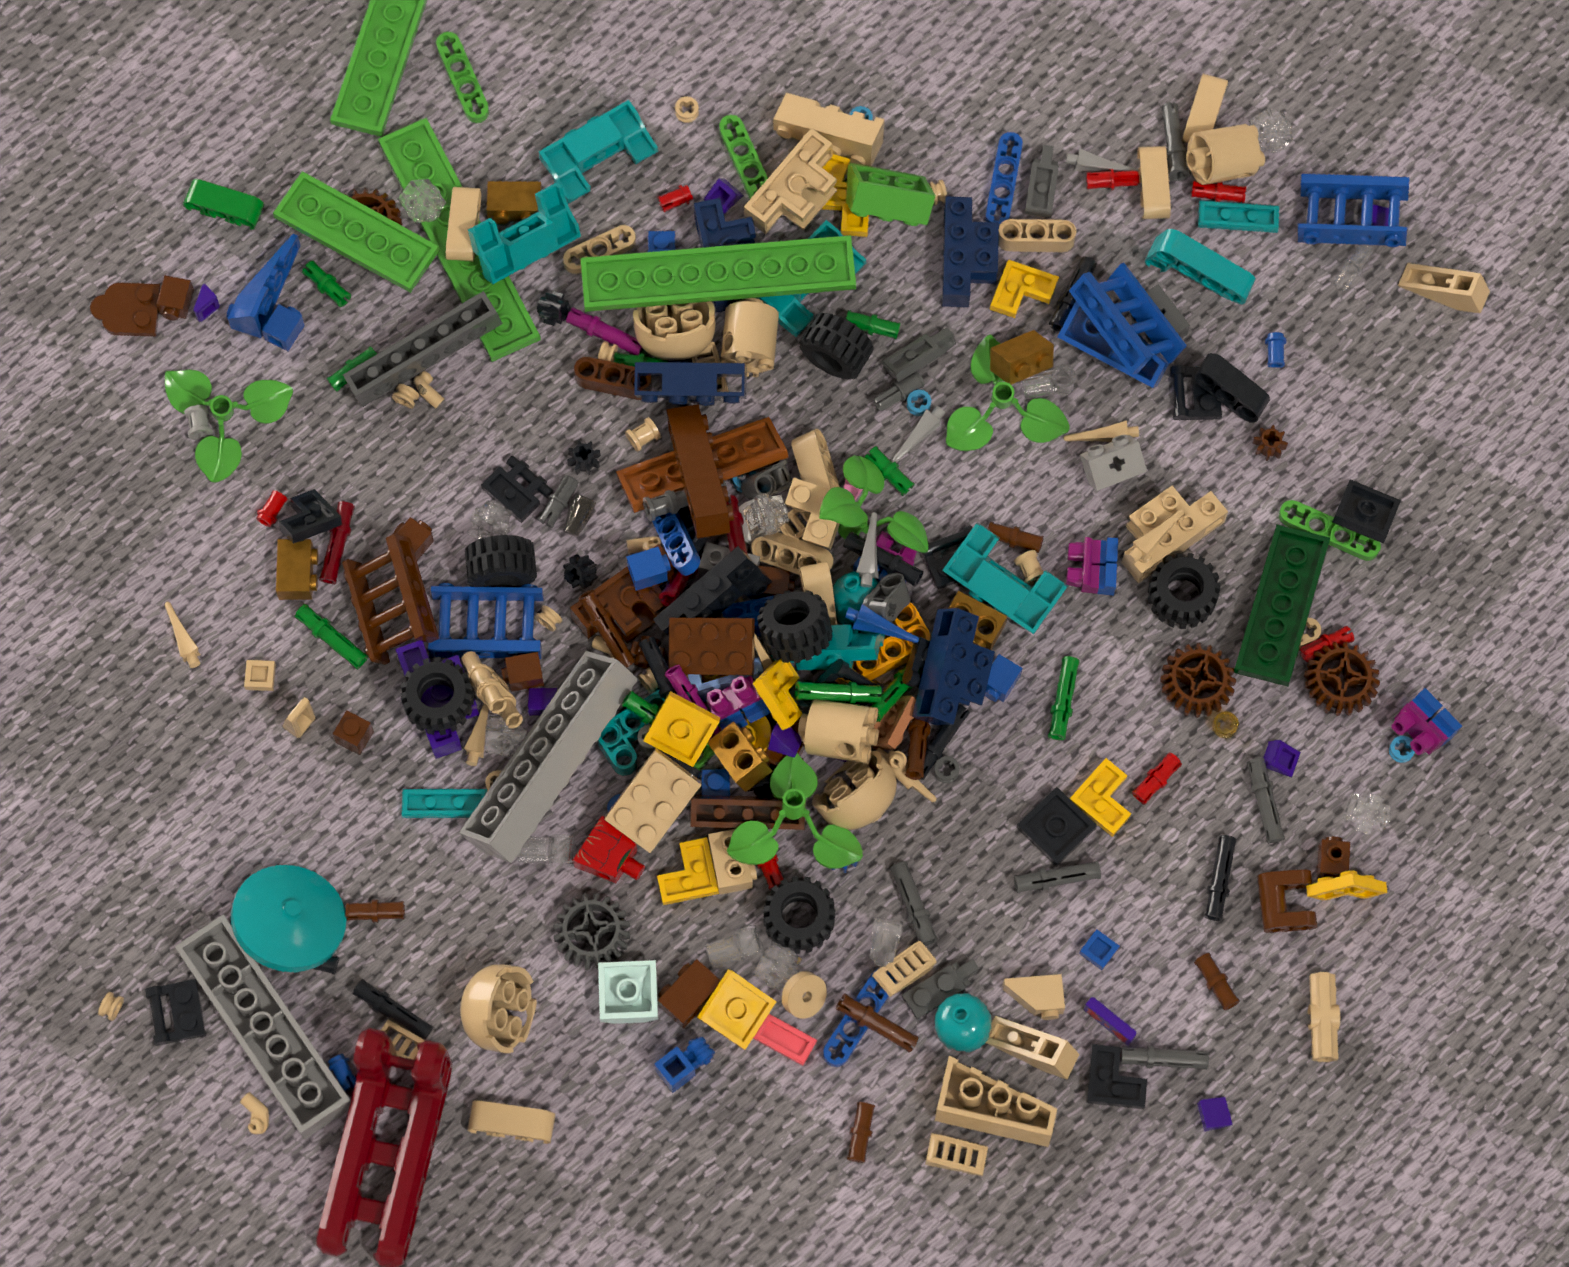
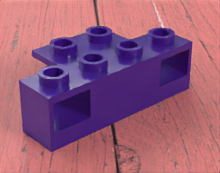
M421 640L396 649L404 676L407 671L413 672V665L417 663L419 666L424 665L423 660L429 658ZM458 655L447 658L453 661L454 666L459 664L462 667ZM435 685L424 692L421 702L432 708L442 707L452 699L454 691L444 685ZM475 699L474 705H471L472 713L470 716L466 715V720L479 715ZM449 728L445 730L446 734L440 735L439 731L435 730L434 735H431L425 729L435 759L462 750L456 731L452 732Z

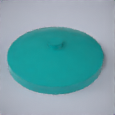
M294 865L271 866L252 874L238 889L231 908L232 930L242 949L258 963L283 972L307 971L325 963L339 948L347 924L344 903L336 889L319 874Z

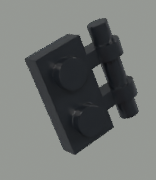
M512 455L506 462L512 469L507 473L499 466L481 484V488L522 523L540 505V500L534 495L540 492L545 498H548L553 493V489L547 485V481L542 476L535 475L529 469V465L523 460L519 461ZM522 477L530 485L527 488H525L517 481V479Z

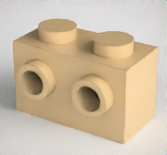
M735 829L708 834L719 895L752 889V880L757 879L755 865L738 862L727 853Z

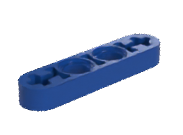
M1007 132L1000 137L985 216L986 222H997L999 226L1003 221L1010 218L1023 145L1021 137L1014 132ZM1010 140L1014 141L1015 146L1012 148L1011 156H1006V144ZM1003 164H1009L1013 167L1014 171L1011 174L1005 175L999 171V167ZM997 188H1006L1009 191V195L1006 198H999L995 195L994 191ZM997 205H1002V217L999 221H996L993 215L996 213Z
M677 512L673 515L667 513L665 518L663 515L657 516L652 522L672 565L684 576L694 573L700 565V557L679 513ZM675 525V527L669 533H667L668 530ZM683 541L678 548L674 549L678 543Z
M887 972L886 974L895 983V979L893 978V976L889 972ZM872 973L855 1000L861 1002L863 999H871L875 1003L874 1011L879 1013L889 995L881 988L878 995L883 996V998L880 1000L874 993L867 991L870 988L874 992L878 982L872 976ZM845 1014L825 1045L823 1055L826 1063L833 1067L844 1065L865 1035L868 1027L859 1026L860 1033L857 1036H847L843 1031L844 1026L849 1022L857 1024V1021ZM839 1035L845 1042L851 1043L852 1046L848 1047L845 1043L841 1051L844 1057H837L833 1060L831 1059L829 1049H836L839 1046L841 1040L836 1039Z

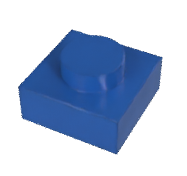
M726 769L702 770V795L730 796V774Z
M1096 929L1079 954L1100 970H1103L1120 946Z

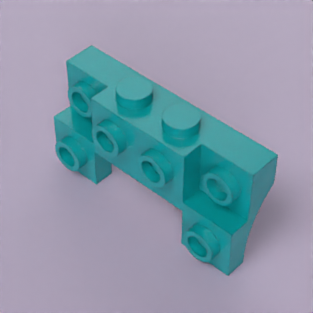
M627 100L601 116L592 117L586 125L579 129L568 131L563 138L539 151V159L554 179V183L557 182L563 187L566 201L569 204L591 191L590 185L582 175L583 172L623 149L626 150L634 163L638 164L657 153L658 147L645 128L637 110L630 100Z
M556 182L535 194L539 212L500 233L498 232L496 222L491 218L468 229L472 250L479 256L484 278L490 283L495 284L581 237L578 222L568 206L563 187Z
M825 220L808 239L843 235L835 226ZM852 247L856 275L866 264V258ZM809 293L756 298L762 300L764 304L774 307L779 312L778 324L795 337L814 318V314L801 304V301Z
M977 522L942 571L970 590L969 594L980 602H983V600L987 601L993 606V609L1008 616L1026 630L1035 634L1068 585L1047 570L1043 572L1034 587L1024 582L988 556L1000 537Z
M831 625L833 637L832 641H829L827 649H822V653L818 656H812L811 660L806 661L805 659L795 664L797 670L828 669L838 659H843L849 663L850 668L853 666V661L877 660L879 647L883 646L885 635L856 629L853 633L851 625Z

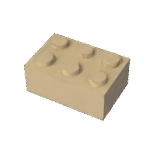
M656 748L605 815L604 820L651 853L700 788L702 781Z

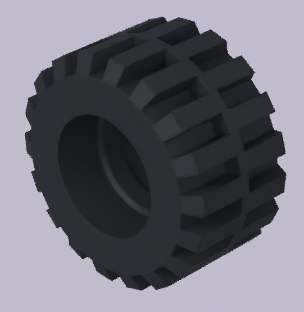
M830 313L816 314L799 341L800 350L811 363L832 376L847 380L856 379L874 350L872 341L859 327L840 316Z
M495 535L476 540L465 548L467 583L470 587H521L522 585L534 582L537 578L534 543L529 539L515 535Z
M1176 553L1175 559L1171 555L1166 557L1164 563L1160 562L1157 565L1149 584L1148 602L1153 604L1151 608L1153 614L1158 612V619L1162 623L1165 619L1169 620L1168 626L1173 628L1175 623L1180 624V629H1186L1187 624L1194 628L1198 626L1199 621L1204 623L1208 616H1211L1220 595V583H1217L1219 576L1217 572L1212 573L1213 565L1211 563L1205 565V558L1200 556L1199 559H1195L1192 553H1188L1187 557H1183L1182 553ZM1176 580L1190 581L1198 588L1200 596L1192 601L1178 600L1171 594L1168 585Z
M796 589L793 592H790V590L784 591V594H776L773 596L774 599L767 600L764 603L765 607L760 608V615H758L757 621L764 648L768 655H772L773 659L777 661L781 658L784 663H789L790 661L800 663L801 660H811L812 656L820 655L822 649H827L829 641H832L833 631L826 603L818 594L813 595L812 591L802 592V589Z
M435 657V662H429V658L424 659V665L419 666L416 663L412 666V673L407 671L405 674L406 682L401 684L402 693L400 695L405 714L412 725L416 724L417 729L420 731L427 729L428 734L434 735L436 730L439 731L440 735L446 734L445 730L449 728L454 732L458 730L457 724L460 723L463 726L467 722L466 715L470 716L472 713L471 705H474V697L469 677L466 672H463V668L459 664L454 666L452 660L446 659L445 663H443L441 657ZM444 685L454 691V695L442 707L432 708L421 702L424 692L432 686Z
M798 876L792 877L790 882L784 879L780 881V886L777 887L775 885L771 889V894L766 897L764 927H766L768 937H772L773 943L776 946L780 944L783 951L788 952L789 949H792L794 954H800L801 950H806V953L813 952V947L817 946L819 949L823 946V941L825 939L828 940L831 936L835 923V903L833 898H830L828 889H822V883L817 880L815 883H812L810 878L805 876L804 880H798ZM793 902H805L816 911V920L808 927L794 928L784 921L782 913L784 908Z

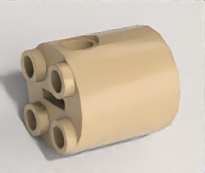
M1241 124L1194 133L1189 139L1186 162L1196 181L1206 185L1254 176L1259 167L1264 166L1265 156L1260 151L1256 126Z
M746 298L729 304L725 310L721 363H745L747 366V377H749V373H753V377H758L759 372L774 369L779 312L774 307L764 304L762 300L756 298Z
M814 700L809 713L801 715L798 727L806 753L868 764L871 758V745L876 746L879 737V730L874 729L878 717V708L831 700Z

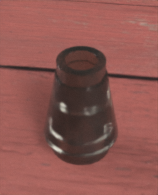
M576 494L575 499H571L563 531L578 537L596 512L594 509L596 502Z

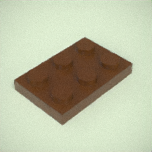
M669 618V669L680 665L684 674L754 675L755 618Z

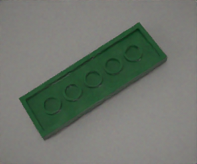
M1276 524L1235 665V674L1289 687L1329 547L1330 537Z

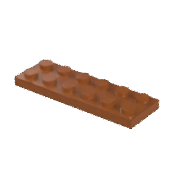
M770 417L713 436L714 448H711V450L717 451L719 466H716V468L721 467L724 480L789 458L787 449ZM674 451L616 471L619 483L634 513L644 510L643 498L645 497L651 499L664 495L665 491L673 490L674 492L684 490Z

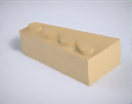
M786 93L773 119V130L783 138L790 139L793 137L801 141L812 128L832 143L833 154L850 159V163L872 166L883 143L885 119L876 117L874 121L864 119L865 115L863 113L854 111L853 115L845 114L840 110V107L830 105L823 108L820 107L818 101Z
M949 1056L935 1121L1049 1147L1057 1108L1024 1092L1020 1093L1008 1087V1084L1000 1080L995 1081L983 1075L981 1071L973 1067L969 1068L959 1063L957 1059Z

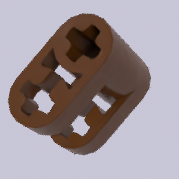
M1310 870L1272 871L1261 873L1257 876L1265 933L1313 930L1318 927L1316 912H1287L1285 890L1306 889L1307 885L1312 884Z

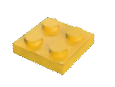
M670 691L643 741L694 767L720 722V717Z
M728 969L697 1018L740 1048L746 1050L777 1001Z

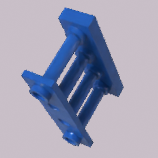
M1301 174V197H1308L1307 224L1298 223V242L1306 244L1406 246L1407 227H1399L1400 201H1408L1410 177ZM1319 198L1335 199L1334 224H1318ZM1346 199H1362L1361 225H1345ZM1373 200H1389L1388 226H1372Z
M1121 263L1106 281L1100 283L1097 282L1091 272L1084 273L1069 290L1131 375L1139 373L1153 355L1158 353L1162 354L1168 364L1172 363L1187 346L1125 263ZM1114 290L1122 302L1114 304L1106 292ZM1129 311L1138 323L1130 325L1122 313ZM1145 332L1153 344L1146 346L1137 334Z
M441 583L438 586H431L433 600H440L439 639L431 643L428 642L430 658H450L456 655L462 658L465 653L470 651L475 652L479 658L505 659L538 652L539 659L542 658L541 641L533 638L534 601H544L542 588L532 584H525L521 587H455L450 583ZM451 600H468L466 637L463 639H452L450 637ZM479 600L496 601L494 637L491 640H480L477 637ZM507 601H523L522 637L519 640H508L505 637Z

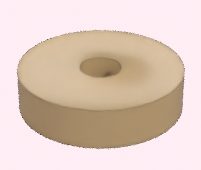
M802 971L793 975L785 984L782 992V1004L785 1010L800 1019L814 1016L819 1012L826 1000V985L820 977L812 972Z

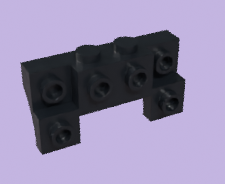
M737 546L653 620L669 636V618H716L743 594L751 600L762 595L767 590V586L772 583V580Z

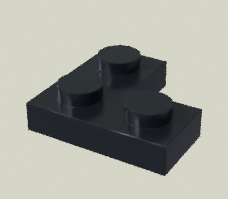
M315 489L290 498L291 507L297 514L279 521L280 531L293 544L342 525L341 515Z
M1092 1044L1086 1103L1144 1110L1147 1079L1119 1076L1121 1047Z

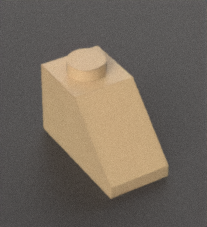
M1062 974L1004 979L1003 991L1034 1016H1041L1042 1020H1053L1059 1018V1014L1064 1013L1065 1001Z

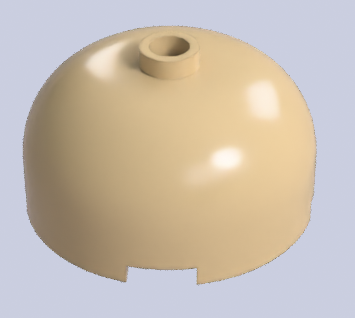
M712 301L638 307L637 310L633 311L634 331L639 344L647 353L658 359L666 361L690 359L708 347L715 333V309Z
M871 751V758L868 764L853 761L845 762L825 781L827 785L824 787V792L821 795L816 794L813 796L812 804L828 824L848 830L860 829L877 821L891 805L897 788L895 774L879 752ZM847 770L846 774L852 780L856 789L852 791L840 776L831 781L830 779L836 773ZM827 796L836 808H829L827 803Z
M495 964L481 969L470 979L462 996L461 1021L467 1036L480 1048L501 1053L514 1052L513 1048L519 1042L526 1041L537 999L532 998L530 984L533 983V979L527 970L518 966ZM506 1010L519 1012L526 1010L527 1021L523 1028L521 1019L518 1016L508 1015Z

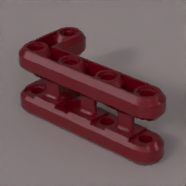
M368 1028L359 1034L354 1052L357 1079L317 1234L316 1246L322 1254L338 1257L346 1253L351 1228H354L355 1222L358 1220L380 1225L381 1234L377 1253H374V1259L379 1266L400 1267L404 1265L452 1074L453 1064L448 1050L442 1043L429 1040L419 1043L417 1045V1056L414 1060L396 1056L394 1045L385 1031ZM391 1067L411 1070L414 1088L391 1084L389 1078ZM385 1106L408 1111L409 1122L405 1137H402L400 1145L376 1140L375 1131L379 1116L383 1114ZM370 1163L394 1168L395 1178L391 1194L387 1195L386 1202L362 1197L361 1187L365 1171L369 1170Z

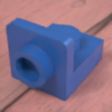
M648 231V252L675 250V231Z

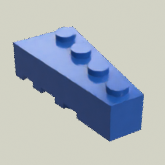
M1077 301L1057 336L1063 341L1152 388L1158 386L1169 365L1165 358L1158 353L1153 355L1139 373L1131 375ZM1137 334L1146 346L1150 345L1139 334Z

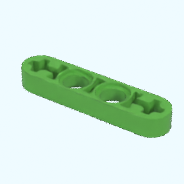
M444 32L438 36L436 41L438 53L466 117L473 123H481L488 118V103L459 37L453 32ZM447 40L453 43L454 54L451 56L447 46L444 44ZM455 62H462L465 68L461 72H454L451 70V66ZM464 84H472L475 87L474 91L470 94L462 93L460 88ZM475 99L478 108L481 109V114L477 115L476 112H472V100Z
M727 115L720 121V135L747 195L751 199L757 192L756 184L760 182L761 187L768 177L742 120L736 115ZM729 123L732 126H736L737 138L733 139L731 130L727 129V124ZM739 145H743L749 149V152L744 156H739L735 154L734 149ZM752 167L757 169L759 174L755 178H748L745 176L744 171Z
M1295 500L1286 501L1280 508L1279 519L1287 527L1330 537V546L1362 560H1373L1379 554L1380 542L1332 523L1334 517ZM1291 508L1296 509L1295 514L1297 516L1289 519L1286 511H1290ZM1304 514H1309L1304 525L1300 524ZM1313 519L1321 520L1324 524V529L1314 531L1311 529L1309 522ZM1339 530L1347 532L1350 537L1349 541L1344 543L1337 541L1334 535L1335 532ZM1356 535L1359 537L1357 541L1358 543H1356L1355 548L1351 547V545ZM1370 542L1372 543L1371 548L1374 550H1369L1366 553L1363 551V545Z

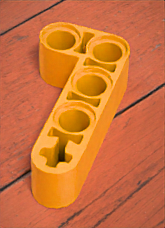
M909 603L900 614L906 613L911 619L909 621H901L896 618L891 623L917 637L930 641V633L916 607ZM890 636L884 639L883 646L879 647L877 660H864L873 662L875 667L873 669H865L861 666V663L864 661H853L855 671L873 680L907 663L913 643ZM888 649H896L900 654L896 657H890L886 654V651Z

